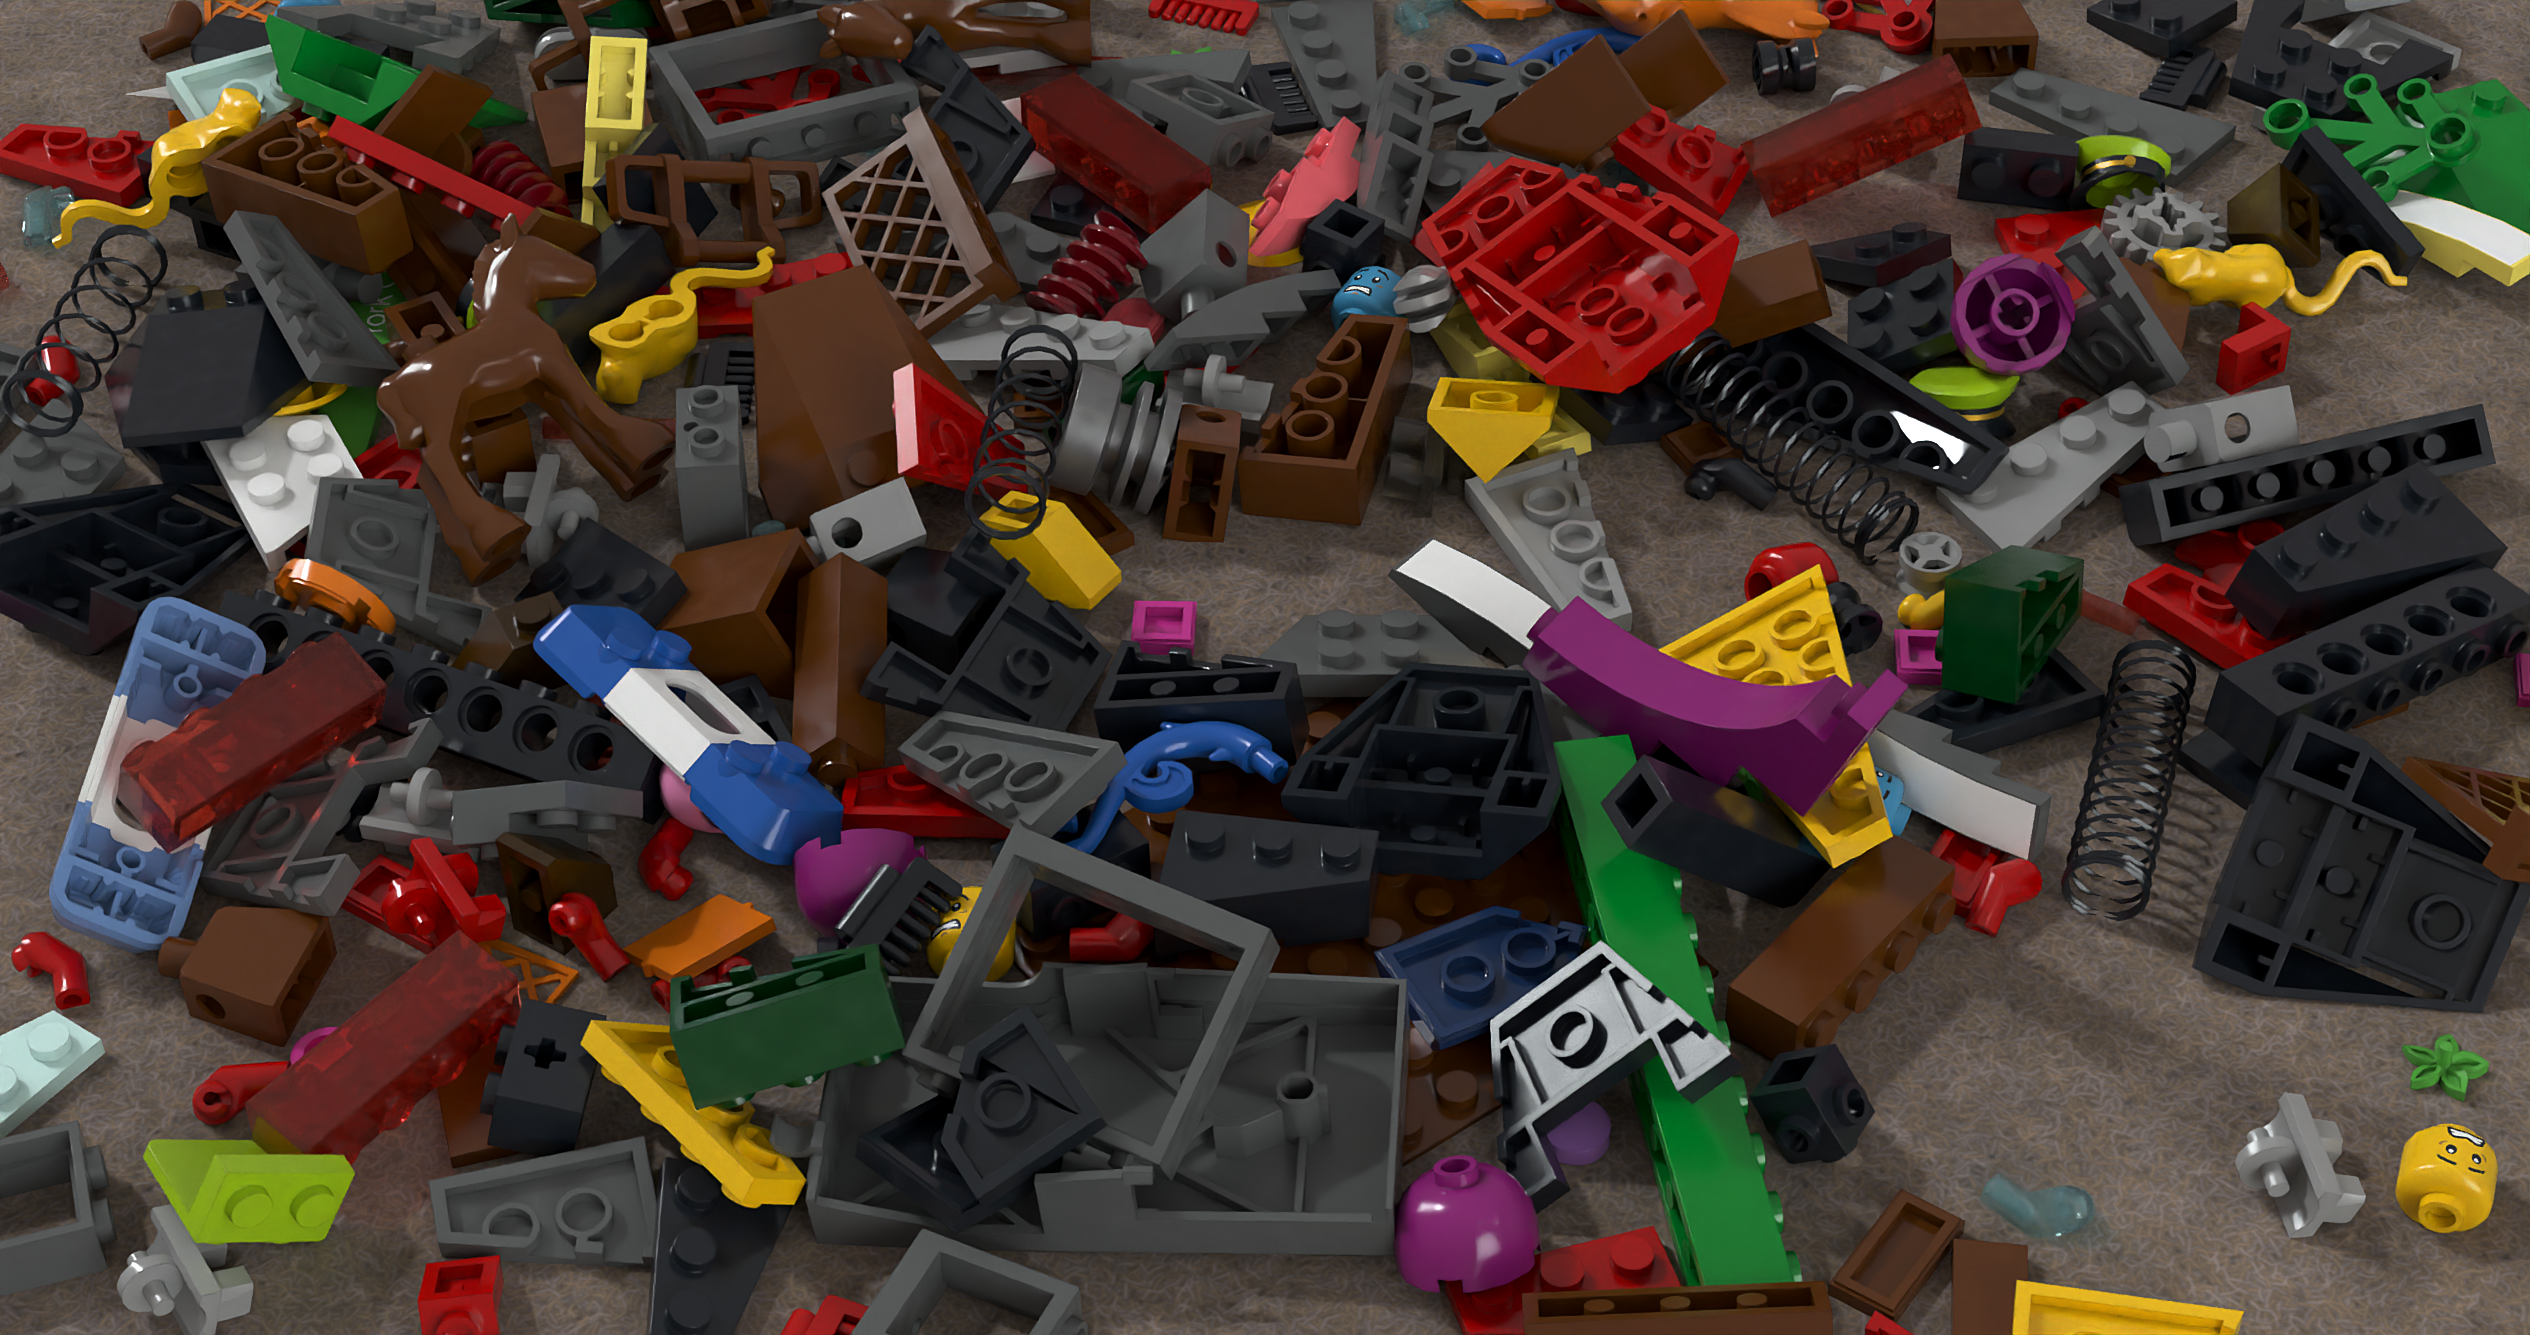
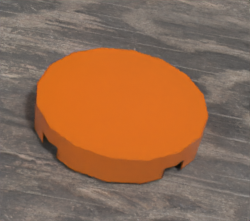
M292 559L285 563L274 580L276 595L292 602L289 611L294 612L298 605L304 611L307 610L308 606L323 610L343 619L344 623L341 629L357 634L361 624L393 635L396 630V619L373 592L351 577L329 566L306 559Z

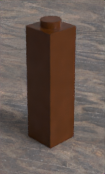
M1804 239L1733 262L1715 323L1707 329L1712 328L1718 331L1725 340L1730 341L1732 348L1833 316L1821 266L1807 240ZM1706 337L1695 343L1683 354L1676 366L1691 362L1701 349L1716 341L1714 337ZM1716 346L1708 350L1701 358L1713 355ZM1668 358L1650 370L1647 376L1663 371Z
M843 552L838 553L800 578L797 591L792 744L803 749L811 757L812 761L808 767V772L814 778L833 788L844 787L846 778H857V772L879 768L884 765L886 704L861 696L859 691L866 677L887 648L888 579Z

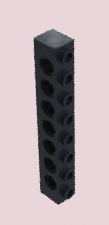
M256 588L252 598L227 590L218 615L240 623L254 631L262 640L266 650V663L258 686L404 738L412 735L408 730L410 723L431 717L444 736L437 747L438 750L532 783L568 780L643 791V818H637V820L654 825L662 816L665 806L660 797L659 774L664 762L627 727L611 722L613 713L610 710L578 698L573 708L555 703L558 693L527 680H522L518 689L501 684L504 677L503 674L475 662L467 661L464 671L447 665L450 656L414 642L410 652L395 648L394 645L397 638L367 625L361 624L357 634L341 629L344 623L343 619L308 606L305 615L302 616L289 611L292 602L262 589ZM288 637L285 648L278 654L281 643ZM341 655L338 666L330 673L333 661ZM394 672L391 685L382 692L385 680ZM448 690L446 702L439 710L435 711L439 697ZM502 709V717L499 723L489 731V724L493 715ZM557 727L555 741L550 747L543 750L547 734ZM613 746V754L606 766L598 770L600 756L607 748Z

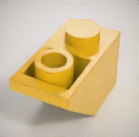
M1011 490L998 503L1009 508L1022 509L1033 506L1039 499L1037 496ZM1046 500V512L1041 525L1030 535L1017 540H999L992 537L990 544L1007 561L1015 557L1030 572L1027 581L1045 599L1058 600L1068 608L1091 610L1122 582L1119 567L1070 509L1061 502ZM992 506L979 519L988 527L999 531H1017L1027 527L1036 519L1039 508L1033 512L1015 514L1004 512Z

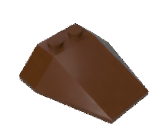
M866 263L754 297L752 300L758 488L775 532L798 528L802 534L809 532V517L814 513L904 476L898 474L896 419L892 409L893 401L895 400L893 372L914 363L984 414L983 410ZM904 476L910 492L935 484Z

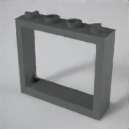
M850 1L846 3H841V5H849L855 2ZM819 9L648 48L654 96L694 160L720 161L719 155L730 153L731 162H741L744 157H763L766 161H812L818 163L830 160L834 155L843 157L888 146L907 133L901 119L920 106L919 91L897 59L855 58L875 88L715 125L695 95V91L848 56L843 53L829 59L819 57L820 48L830 39L827 25L818 20L816 11ZM891 114L897 117L900 122L899 124L892 125ZM709 183L712 188L727 185Z
M1014 824L901 1054L919 1073L916 1079L919 1085L938 1095L954 1099L962 1080V1076L959 1073L961 1062L949 1057L948 1054L1034 878L1239 962L1154 1144L1108 1125L1070 1150V1152L1082 1154L1085 1146L1088 1145L1111 1155L1107 1164L1113 1169H1123V1166H1153L1155 1175L1172 1182L1279 954L1280 947L1271 929Z

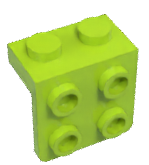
M155 1139L148 1143L143 1154L146 1164L194 1242L213 1245L238 1242H271L276 1244L319 1242L326 1238L355 1175V1171L344 1155H280L272 1144L262 1140Z

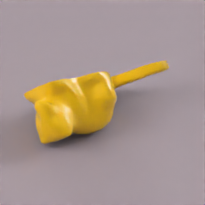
M225 88L212 113L183 123L156 139L152 148V170L148 179L150 195L152 197L150 203L141 208L128 209L95 199L73 202L61 213V233L52 239V244L58 249L70 243L73 239L72 227L74 223L86 217L97 218L115 225H134L142 229H148L157 226L167 217L172 196L194 197L209 192L200 161L256 129L261 119L262 109L258 99L246 90Z
M2269 244L2237 245L2223 253L2194 247H2186L2175 251L2163 248L2156 251L2153 255V260L2164 270L2168 281L2189 294L2191 297L2190 306L2192 307L2218 302L2228 308H2237L2241 311L2243 305L2253 301L2265 309L2280 297L2285 306L2294 313L2308 317L2321 315L2335 304L2356 270L2363 266H2371L2378 270L2388 286H2407V277L2394 275L2385 257L2373 250L2356 251L2344 258L2336 267L2321 292L2311 297L2305 296L2297 290L2291 270L2285 265L2281 254Z
M768 246L758 251L757 261L759 265L751 270L695 268L679 272L671 279L670 295H654L643 298L629 305L620 317L592 328L589 331L590 340L601 350V363L596 374L597 394L603 400L617 404L636 403L644 380L655 378L675 368L695 348L698 341L697 298L693 291L702 287L750 288L767 283L773 274V264L770 258L775 255V249Z

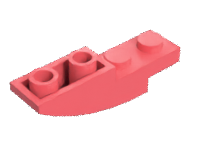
M1343 116L1331 132L1322 128L1314 136L1304 152L1307 159L1303 157L1290 173L1281 169L1275 175L1263 193V197L1267 200L1252 219L1251 225L1257 231L1248 251L1257 257L1277 255L1299 247L1306 232V227L1336 198L1346 202L1358 187L1360 162L1353 158L1351 154L1361 128Z

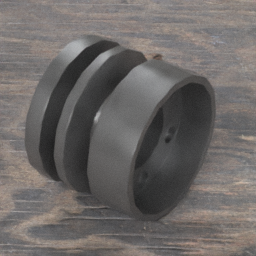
M1083 362L1069 401L1068 411L1062 424L1063 436L1059 445L1055 448L1056 465L1052 474L1048 477L1049 485L1086 496L1099 472L1109 474L1108 502L1118 506L1127 482L1132 481L1136 483L1131 508L1133 511L1147 514L1155 496L1161 487L1166 484L1173 466L1183 392L1168 388L1158 413L1149 411L1154 391L1153 383L1144 381L1132 405L1120 402L1122 374Z

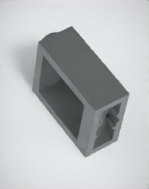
M702 385L696 388L676 389L675 469L685 552L749 538V491L738 385Z
M78 1120L0 1139V1199L72 1182L77 1222L0 1241V1296L108 1269L104 1243L117 1240V1232L109 1199L103 1198L98 1200L96 1192L97 1189L109 1187L107 1168L100 1145L87 1148Z
M922 1228L850 1334L916 1335L948 1287L1036 1320L1037 1323L1029 1335H1088V1323L1082 1319L1080 1287Z

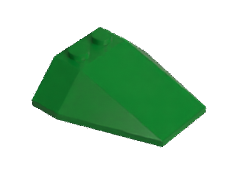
M268 14L265 22L283 92L305 101L302 112L333 123L336 115H339L370 131H374L422 72L412 68L410 65ZM490 97L467 125L475 128L520 124L526 122L529 113Z
M2497 79L2481 81L2474 85L2442 93H2433L2435 101L2445 114H2461L2477 126L2481 136V147L2478 153L2465 164L2452 168H2442L2433 165L2399 183V190L2457 203L2502 220L2530 235V109ZM2400 104L2393 110V113L2404 127L2426 129L2419 117H2410L2404 114ZM2396 150L2358 172L2362 176L2365 171L2372 167H2386L2412 151ZM2379 183L2373 187L2379 188L2386 183Z

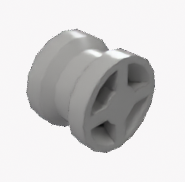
M1920 532L1904 539L1899 548V565L1901 568L1896 575V588L1900 594L1906 598L1910 594L1918 593L1928 600L1931 596L1945 590V576L1958 571L1961 567L1962 550L1958 543L1949 536L1937 532Z

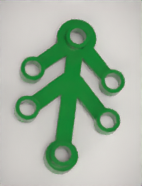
M2365 73L2357 74L2348 79L2343 91L2348 106L2356 112H2363L2370 123L2310 118L2306 105L2297 99H2283L2272 104L2266 110L2263 117V123L2270 141L2284 150L2291 149L2301 132L2316 125L2332 143L2357 145L2343 153L2357 171L2396 150L2412 151L2386 167L2375 166L2363 173L2362 177L2371 187L2379 183H2386L2379 188H2374L2385 203L2392 201L2396 197L2399 183L2433 165L2442 168H2452L2465 164L2478 153L2481 147V136L2477 126L2461 114H2445L2435 101L2430 83L2422 78H2414L2404 82L2397 91V97L2402 112L2410 117H2419L2426 129L2404 127L2382 98L2376 78ZM2369 90V91L2366 92L2365 94L2356 95L2357 93H2359V92H2361V91ZM2423 95L2418 99L2410 100L2414 96Z

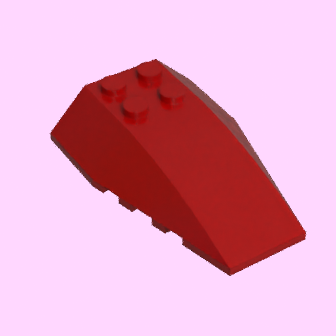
M1510 157L1421 222L1426 234L1491 345L1547 385L1620 394L1629 386L1642 381L1650 370L1676 351L1689 346L1697 335L1715 323L1740 243L1736 232L1673 194L1658 191L1653 197L1642 195L1639 187L1636 185L1621 182L1614 189L1602 186L1597 176L1582 173L1575 179L1567 178L1562 168Z

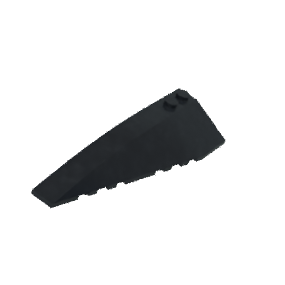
M1563 162L1558 166V168L1563 169L1567 178L1575 179L1580 175L1579 172ZM1814 322L1732 348L1731 354L1738 352L1745 354L1747 358L1746 368L1751 366L1761 368L1763 373L1762 381L1771 379L1777 382V395L1783 393L1791 394L1794 400L1793 409L1797 407L1808 408L1810 414L1809 422L1816 420L1824 422L1826 428L1825 436L1831 434L1840 436L1842 442L1840 451L1847 448L1856 450L1858 460L1963 495H1971L1987 480L2010 451L2005 443ZM1727 350L1724 351L1723 358L1726 357ZM1713 355L1701 358L1696 362L1686 384L1694 380L1706 368ZM1740 358L1730 359L1720 376L1703 390L1700 405L1715 400L1728 380L1741 370L1743 363ZM1690 362L1674 368L1671 375L1672 386H1681L1684 372ZM1663 371L1648 375L1642 380L1665 388L1662 383ZM1750 371L1745 373L1739 385L1731 394L1719 402L1716 412L1723 415L1732 412L1738 400L1748 389L1757 383V372ZM1768 384L1761 386L1752 401L1735 415V419L1749 423L1755 412L1772 398L1773 387ZM1697 393L1687 395L1688 401L1696 405ZM1674 395L1676 399L1681 400L1680 396ZM1782 398L1775 401L1771 410L1756 426L1769 430L1776 420L1787 412L1789 407L1788 399ZM1713 406L1708 407V408H1705V409H1708V410H1711V411H1712ZM1797 412L1792 414L1778 433L1790 437L1797 429L1802 427L1805 419L1804 413ZM1809 427L1805 430L1800 440L1810 444L1815 443L1820 436V427ZM1828 440L1822 443L1820 447L1835 452L1837 444L1835 440ZM1844 454L1846 456L1852 457L1851 454Z

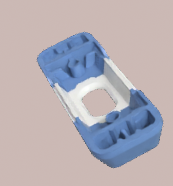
M174 597L157 598L148 604L140 616L50 881L49 897L54 919L61 926L131 953L159 950L167 937L179 936L184 927L203 866L202 857L238 741L248 721L266 663V650L263 642L251 629L190 602ZM141 749L154 750L167 756L175 764L178 772L176 785L164 822L159 828L150 831L140 830L126 824L118 816L115 809L116 796L129 757L132 753Z

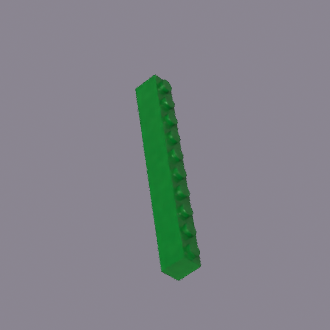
M1629 734L1553 742L1562 790L1553 816L1584 926H1588L1587 937L1590 948L1602 940L1731 1050L1727 1024L1724 1020H1715L1712 1011L1714 985L1711 971L1707 965L1699 966L1695 955L1698 948V934L1694 916L1691 912L1683 913L1679 902L1682 896L1680 870L1629 850L1600 804L1637 762ZM1660 1054L1627 1076L1685 1286L1801 1282V1268L1797 1254L1794 1250L1785 1251L1780 1234L1783 1232L1784 1221L1779 1195L1775 1190L1767 1191L1763 1175L1765 1173L1766 1161L1761 1136L1758 1132L1749 1133L1745 1120L1748 1114V1098L1742 1076H1731L1693 1104L1677 1092Z

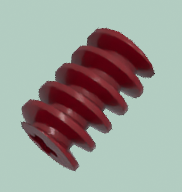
M507 140L494 141L484 146L473 156L470 178L533 208L539 207L573 219V214L569 209L568 196L559 185H556L549 175L544 174L542 169L537 164H534L530 157L524 154L515 143Z
M1103 210L1097 212L1094 218L1095 224H1088L1081 230V241L1075 240L1066 248L1067 258L1061 257L1052 264V274H1046L1038 280V291H1031L1026 294L1025 302L1027 306L1035 311L1058 315L1074 314L1079 318L1087 315L1092 319L1102 320L1105 317V311L1097 302L1098 298L1108 303L1116 304L1120 298L1111 283L1114 281L1124 287H1130L1134 280L1126 268L1127 264L1140 271L1145 270L1148 266V261L1140 251L1141 245L1135 233L1111 212Z

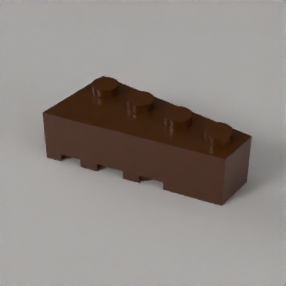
M286 111L200 161L218 222L226 224L235 210L277 216L306 253L370 276L387 271L392 267L393 262L414 250L399 188L362 163L357 165L350 164L347 153L339 147L334 146L328 149L322 145L320 135L309 127L300 130L297 127L295 117Z
M1352 313L1348 316L1316 357V369L1306 379L1300 377L1291 388L1290 402L1280 414L1272 413L1261 426L1262 437L1254 447L1246 445L1238 455L1237 471L1243 514L1361 526L1413 376L1409 318Z

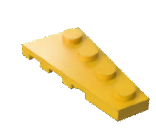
M591 1020L580 1045L602 1065V1074L613 1083L623 1086L641 1104L640 1111L644 1116L664 1126L681 1143L680 1150L687 1158L703 1165L722 1183L721 1190L725 1196L735 1203L749 1208H758L761 1204H795L807 1180L790 1157L782 1155L772 1148L769 1142L771 1131L750 1123L755 1109L749 1101L732 1108L721 1109L712 1105L696 1110L669 1034L670 1026Z

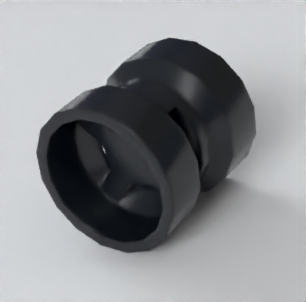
M1793 38L1788 44L1777 45L1772 40L1756 41L1752 49V75L1759 95L1776 94L1781 88H1791L1795 92L1814 90L1816 84V57L1811 38Z

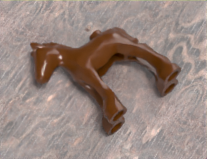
M864 0L849 5H827L816 11L818 20L827 25L828 36L830 37L820 48L819 57L829 59L845 53L853 58L905 60L912 50L914 42L928 24L937 30L953 52L994 46L1028 48L1047 54L1069 65L1092 68L1090 0ZM1036 2L1065 12L1063 15L1054 18L995 16L980 12L978 8L996 3Z
M511 212L501 225L500 239L495 240L491 244H486L478 258L474 260V270L472 271V287L474 291L471 295L473 297L474 304L472 307L477 324L441 343H438L431 334L414 341L405 349L402 355L407 363L394 374L385 377L376 392L377 406L394 426L398 439V448L407 450L419 448L422 463L416 481L435 510L445 543L460 558L462 571L472 587H479L514 566L521 557V545L531 532L532 526L517 513L484 500L467 477L460 451L466 423L508 414L527 402L536 403L559 423L587 462L611 485L621 500L626 503L654 488L664 480L669 471L663 464L676 452V435L665 424L622 416L610 408L589 385L572 358L566 342L540 316L536 306L538 301L584 298L596 286L594 265L550 242L522 233L516 216Z

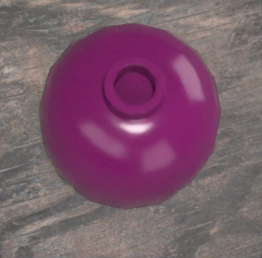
M2008 253L1987 259L1964 278L1953 297L1950 327L1956 346L1969 363L1988 374L2018 376L2038 371L2062 352L2070 335L2071 324L2074 322L2075 306L2069 286L2055 268L2043 261L2039 264L2032 259L2021 258L2023 256L2021 254Z
M882 828L840 831L841 844L832 845L821 849L820 837L811 840L795 852L792 861L793 885L798 907L815 931L825 937H836L838 935L834 932L833 928L882 864H887L902 875L914 858L922 857L928 861L925 846L922 845L919 850H916L913 836L905 832ZM917 898V900H919L923 904L925 903V901L921 898ZM908 910V914L918 919V916ZM900 924L897 925L902 930H906V928H904Z
M1457 1155L1438 1161L1433 1169L1421 1174L1401 1194L1397 1204L1395 1240L1393 1243L1397 1271L1406 1283L1424 1291L1440 1293L1438 1280H1462L1463 1293L1480 1292L1505 1285L1528 1273L1535 1265L1534 1250L1537 1249L1541 1252L1542 1244L1538 1217L1531 1197L1512 1174L1488 1163L1477 1162L1473 1157Z

